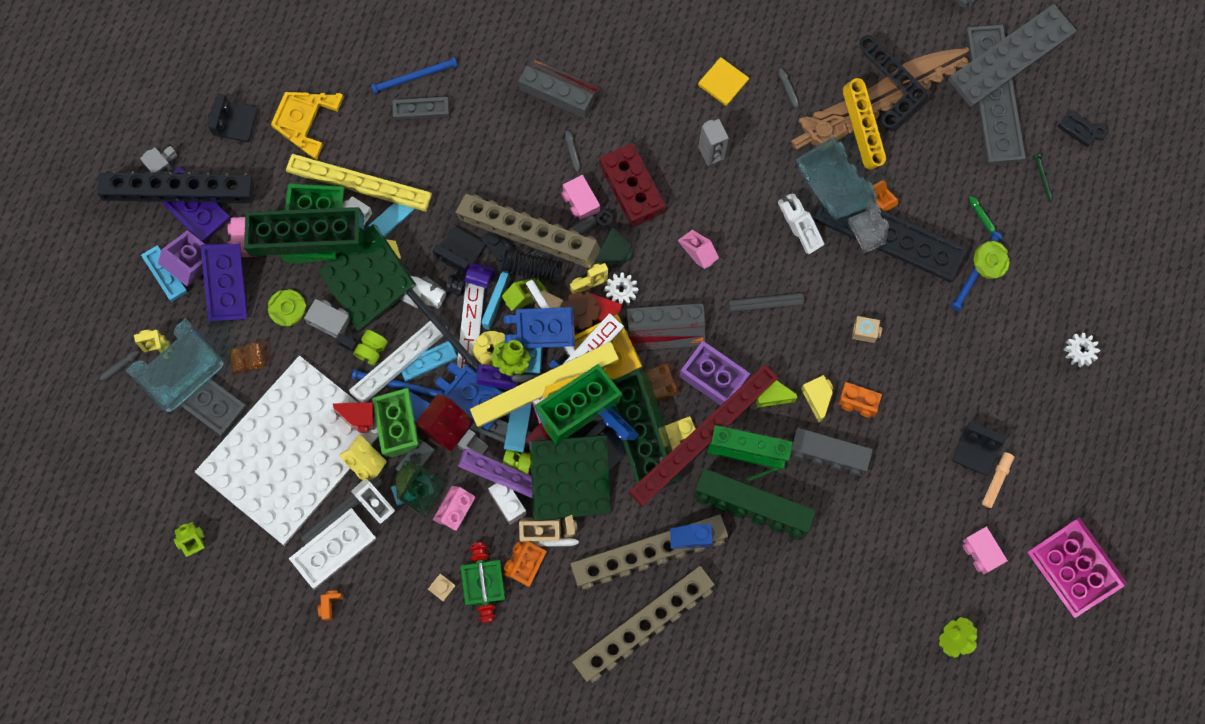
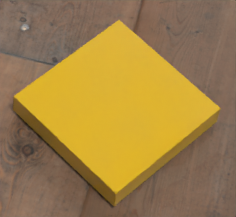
M720 57L700 80L698 86L725 106H728L749 81V77Z

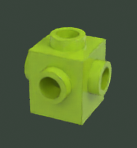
M193 521L183 524L174 530L176 535L174 542L179 550L182 549L186 557L204 549L202 540L205 537L200 527L196 528Z

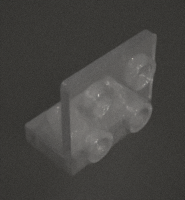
M872 198L867 200L865 212L848 218V223L864 253L885 245L886 237L888 236V222L885 218L882 219L880 207L877 202H873Z

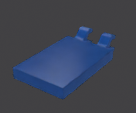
M573 307L516 309V315L504 316V323H517V334L505 335V343L517 340L523 345V348L575 346Z
M453 362L447 368L449 372L457 376L454 381L449 384L439 377L435 382L437 387L445 391L442 395L455 402L473 420L471 408L502 394L495 387L477 385V373L468 366L461 369ZM497 419L481 427L489 431Z

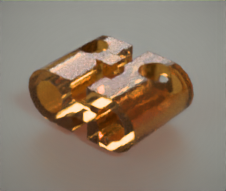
M252 343L245 345L243 348L237 347L229 350L233 374L265 367L261 343Z
M667 363L645 370L648 373L657 401L678 394Z

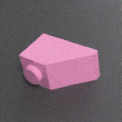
M691 230L678 240L696 264L704 269L719 259L711 241L694 230Z

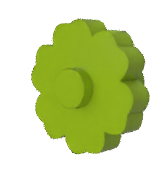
M511 340L508 343L502 341L495 345L491 356L493 366L498 367L501 373L508 376L514 373L521 375L523 372H526L531 360L529 351L523 349V345L517 340Z
M960 617L957 621L951 620L944 627V633L939 637V646L943 648L944 653L954 658L958 657L960 653L962 655L970 654L977 646L975 641L977 639V629L967 618Z

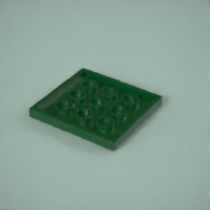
M374 224L364 231L363 251L339 252L335 260H330L318 270L343 310L349 313L348 316L357 331L365 329L416 286V283L377 225Z
M607 435L571 437L564 439L557 445L552 439L529 441L533 520L560 519L570 515L580 517L611 513Z

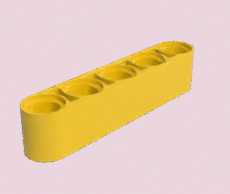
M855 78L844 85L843 95L863 164L867 169L871 170L883 165L886 161V155L866 85L862 79Z

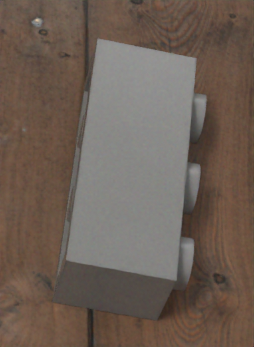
M719 119L715 121L709 120L701 128L698 148L707 166L725 158L729 138Z

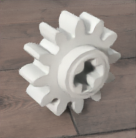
M621 273L620 278H618L616 274H613V281L611 279L607 280L609 285L605 287V291L609 292L606 295L607 299L612 298V301L619 302L622 305L625 302L628 306L630 305V299L636 300L635 294L638 293V288L635 286L637 281L631 282V275L624 278V273ZM620 287H624L623 292H619Z
M1082 333L1080 337L1074 334L1072 339L1067 340L1066 343L1069 346H1066L1064 351L1069 352L1066 358L1073 359L1071 361L1072 365L1078 362L1079 367H1082L1084 363L1086 366H1090L1092 361L1098 359L1096 354L1100 350L1095 349L1098 342H1091L1092 335L1085 338V333Z

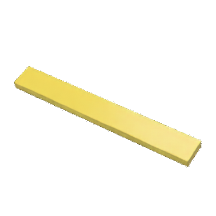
M295 154L291 155L286 168V172L333 186L344 187L350 191L425 212L432 198L431 192Z
M609 342L471 408L470 411L477 427H481L542 398L545 386L583 374L597 364L601 368H605L619 361V358L612 343Z

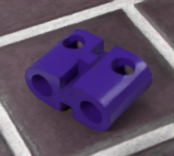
M473 263L466 273L465 283L487 289L493 280L495 269Z

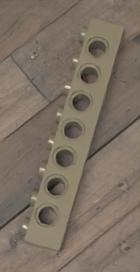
M465 194L455 212L460 220L590 269L601 250L597 240L591 236H581L577 231L565 230L558 224H548L544 219L532 218L525 212H515L511 207L499 206L492 200L485 201L475 194L473 196Z
M721 514L689 524H711L712 544L714 547L725 544L724 540L728 538ZM670 531L570 563L577 588L582 587L583 590L594 587L593 583L601 581L602 584L611 582L614 576L620 575V578L631 575L633 570L639 569V572L649 569L651 564L663 565L669 562V558L676 556V559H681L688 556L687 552L695 550V553L705 551L706 548L674 549L671 552H667L664 550L663 545L671 543ZM652 549L655 552V556L648 558L645 556L644 551ZM628 555H634L637 561L634 564H629L625 558ZM615 561L618 564V568L616 570H609L607 563ZM591 567H596L599 570V574L592 577L588 574V570Z
M699 566L574 660L572 664L586 683L591 681L593 684L602 677L600 674L606 668L608 671L612 670L618 665L616 662L622 656L626 659L634 653L633 648L639 644L642 647L650 640L649 636L655 632L657 635L666 628L664 624L670 620L673 623L682 616L680 614L681 611L685 608L689 611L698 604L696 602L697 599L701 596L705 599L713 593L712 588L715 584L702 567ZM694 585L698 593L695 595L689 594L687 587ZM674 597L680 598L682 605L679 607L673 606L671 599ZM663 609L666 612V617L664 619L657 618L655 615L656 610ZM642 621L649 622L651 628L648 631L640 629L639 624ZM626 633L634 635L635 640L632 643L624 641L623 636ZM610 645H615L618 647L619 652L616 655H610L607 652V648ZM599 657L602 659L603 664L601 667L596 668L592 666L591 660Z

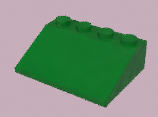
M288 184L285 210L342 208L345 188L340 186ZM337 252L279 256L284 263L303 264L335 260Z

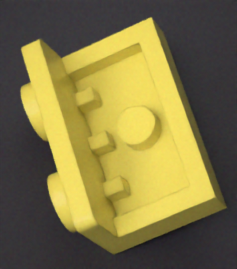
M143 330L139 334L134 335L135 343L144 352L158 350L165 359L169 358L168 352H171L170 343L168 340L166 341L165 336L161 335L158 330Z
M361 435L356 436L348 449L339 455L344 463L360 479L364 480L366 478L368 481L376 478L387 462Z

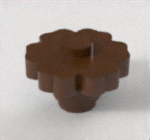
M581 292L570 294L568 297L569 301L562 303V307H573L574 329L579 327L581 331H585L593 327V322L599 320L601 311L596 306V298L590 293L584 295Z

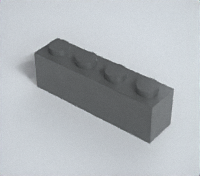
M797 428L790 454H793V457L799 460L808 458L816 465H823L825 463L831 465V468L834 470L842 471V469H846L854 476H861V474L865 475L868 470L873 449Z

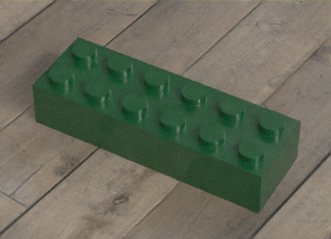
M360 207L245 212L244 249L250 256L363 251L364 214Z
M640 369L612 380L622 393L619 403L612 408L639 434L635 440H623L636 484L673 451L648 373ZM680 472L663 488L683 481Z
M705 468L694 494V498H697L696 501L700 504L707 505L710 503L715 505V509L721 512H726V510L734 512L733 516L744 519L747 517L752 519L751 522L758 526L768 525L770 530L777 533L784 531L789 533V537L795 540L806 537L816 510Z

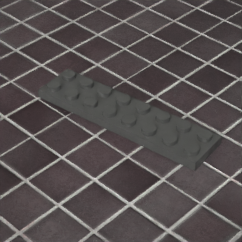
M1053 4L951 75L948 81L967 104L973 107L1074 35L1077 30L1056 5Z
M1003 25L967 27L966 36L970 60L973 61L1005 38ZM1011 79L978 102L987 165L1024 162L1026 159L1013 81Z

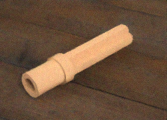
M1003 453L999 465L995 469L996 473L982 502V505L992 508L1003 481L1010 472L1009 469L1015 458L1010 453Z

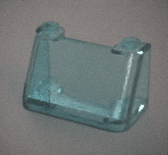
M186 318L175 327L174 334L178 339L150 364L147 365L144 361H136L126 369L127 373L165 412L176 409L223 366L221 356Z

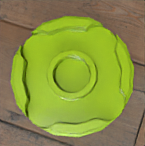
M996 241L985 242L979 245L974 254V265L977 272L987 279L1003 276L1010 264L1007 249Z
M291 289L276 292L269 300L268 313L276 324L292 326L304 317L306 304L304 298L298 292Z

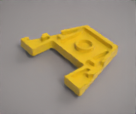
M285 92L271 126L313 159L317 160L323 144L306 136L319 107L322 106L338 112L344 96L340 93H336V95L321 93L318 95Z

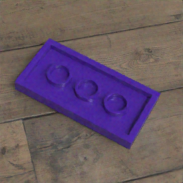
M179 167L173 174H181L184 171ZM180 184L174 185L173 189L178 188ZM193 185L191 189L198 188V185ZM162 202L203 243L231 220L230 216L217 203Z
M241 243L201 245L208 321L247 319Z

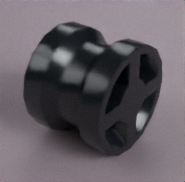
M450 275L446 286V293H455L461 297L465 287V278L458 279L454 275Z

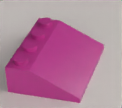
M1080 517L1027 552L1074 618L1127 584Z

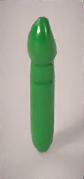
M969 196L972 208L975 209L987 230L991 234L993 231L996 232L994 225L980 206L979 201L975 197Z

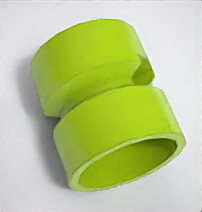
M366 330L361 338L363 343L357 345L353 354L362 361L365 358L368 359L367 363L374 366L380 357L379 352L385 349L388 341L379 334Z
M506 450L502 464L530 475V452L523 451L520 453L518 451Z

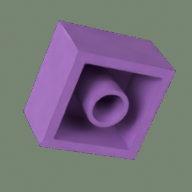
M187 230L161 249L158 264L188 286L203 275L201 245L204 243Z

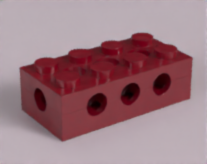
M633 143L599 158V166L631 228L665 213L666 205ZM637 200H643L644 202L639 203Z

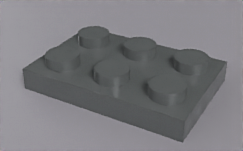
M202 372L198 374L176 401L177 404L221 437L225 435L247 408L244 403Z

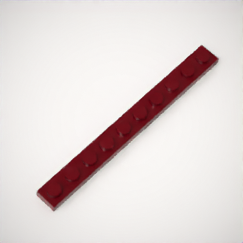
M763 365L628 492L632 498L643 507L712 442L715 425L727 428L778 377L766 365Z

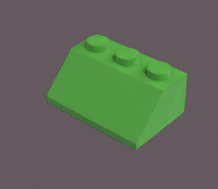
M409 388L372 398L382 454L395 457L411 452L419 445Z

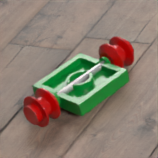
M480 542L472 544V547L468 549L473 552V556L470 559L475 561L476 564L460 566L466 606L482 604L476 609V611L481 612V616L477 620H482V623L494 622V618H497V616L493 615V610L496 607L490 603L505 600L500 560L484 562L489 557L488 554H485V549L488 546Z

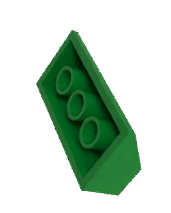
M597 364L537 403L534 407L544 430L557 445L618 404L622 393L601 366Z

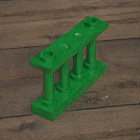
M715 425L712 442L709 444L707 454L784 470L785 461L790 459L793 442Z

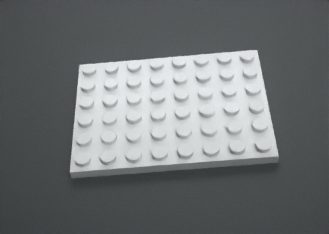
M299 356L199 466L195 473L285 546L350 472L351 468L339 457L340 453L347 450L358 435H361L371 446L379 438L376 418L374 416V430H369L368 433L354 431L335 413L333 403L358 402Z

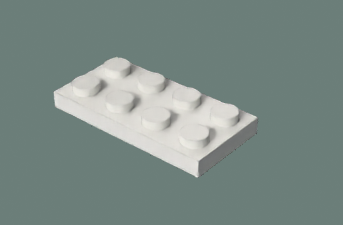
M351 508L291 556L289 560L315 590L373 543L376 537Z

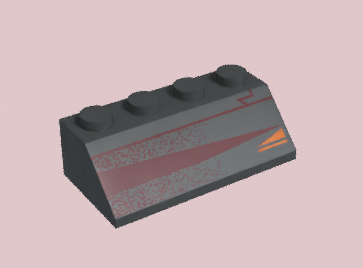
M534 59L525 67L518 81L519 90L584 119L600 90V87L537 59Z
M703 304L627 309L628 337L635 351L698 347L702 341L705 342Z

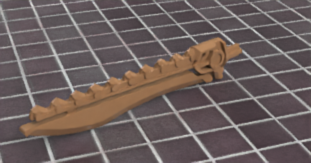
M969 48L928 54L906 62L902 66L916 80L935 71L918 80L925 90H928L931 82L941 83L944 79L943 75H953L956 73L957 67L963 68L969 64L968 59L963 57L942 68L944 65L966 55ZM887 77L867 89L870 103L890 94L871 104L875 119L879 117V111H888L892 104H895L904 96ZM904 80L901 85L906 86L911 81ZM843 101L823 111L815 112L812 118H800L799 123H801L805 133L791 141L793 148L798 150L811 142L812 145L824 149L844 138L849 133L851 134L853 126L850 116L844 117L849 114L846 102Z

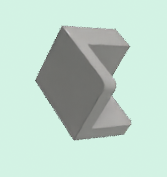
M470 429L457 444L458 448L462 451L464 448H467L481 455L488 448V445L477 438L476 434Z

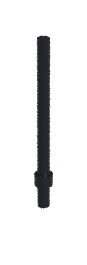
M413 289L407 293L410 299L465 359L466 365L469 368L472 367L477 373L478 359L473 354L470 355Z

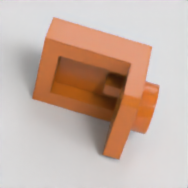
M885 180L869 188L870 200L878 209L886 212L898 205V199L887 189Z
M327 591L326 595H321L318 615L322 617L323 621H332L331 601L343 600V595L338 593V591Z

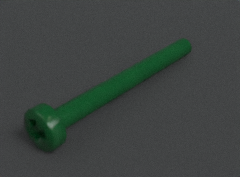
M1036 154L1033 156V160L1036 159L1048 201H1053L1040 159L1042 154Z

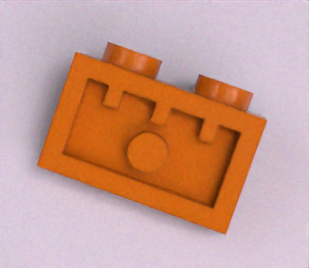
M845 382L838 404L842 405V409L846 411L856 410L860 412V415L871 418V416L875 417L878 412L882 394Z
M519 541L513 548L514 553L511 559L504 566L505 571L503 575L530 587L547 551L529 541Z

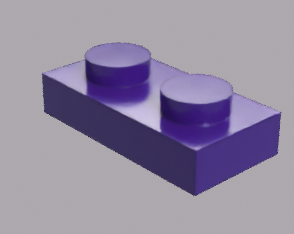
M479 364L477 367L476 384L511 390L516 387V382L512 380V376L516 374L508 376L501 373L498 367Z

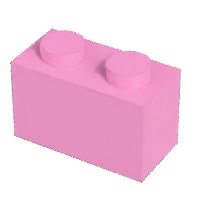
M583 175L563 184V192L561 194L565 202H570L572 206L570 210L575 218L578 217L582 221L588 216L600 212V204Z
M987 526L963 540L965 552L968 555H972L975 560L973 564L976 570L982 572L983 575L1008 561Z

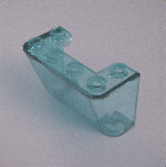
M833 136L795 161L799 171L834 220H838L876 205L877 196L874 193L875 188L870 181L866 182L863 177L859 178L855 165L853 163L849 164L847 161L848 156L844 152L846 149L841 141L837 142Z

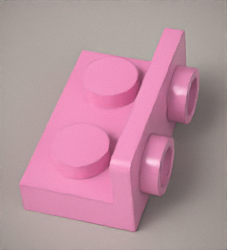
M451 486L433 521L457 530L475 496L461 487Z

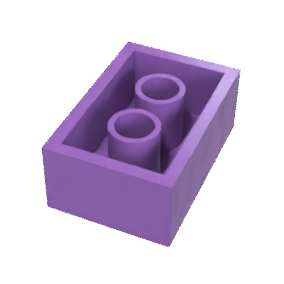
M702 341L681 369L679 377L721 406L749 379L750 373Z

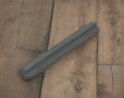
M802 293L731 300L729 308L730 311L799 305L803 304L804 296Z

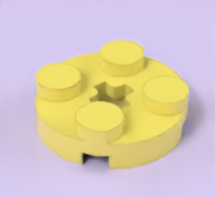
M487 331L478 336L472 348L473 355L478 359V363L493 366L491 361L492 354L487 349L490 346L495 347V345L502 341L505 342V334Z

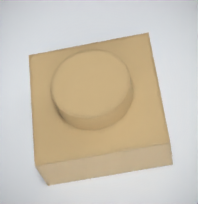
M570 515L561 519L564 538H571L577 532V522Z
M439 574L428 590L444 602L456 586Z

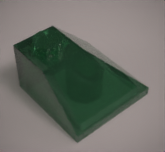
M612 228L600 248L601 250L594 265L605 263L608 270L623 266L624 262H629L633 255V252H631L632 244L616 229Z
M405 460L396 476L397 499L426 517L445 482L419 464Z

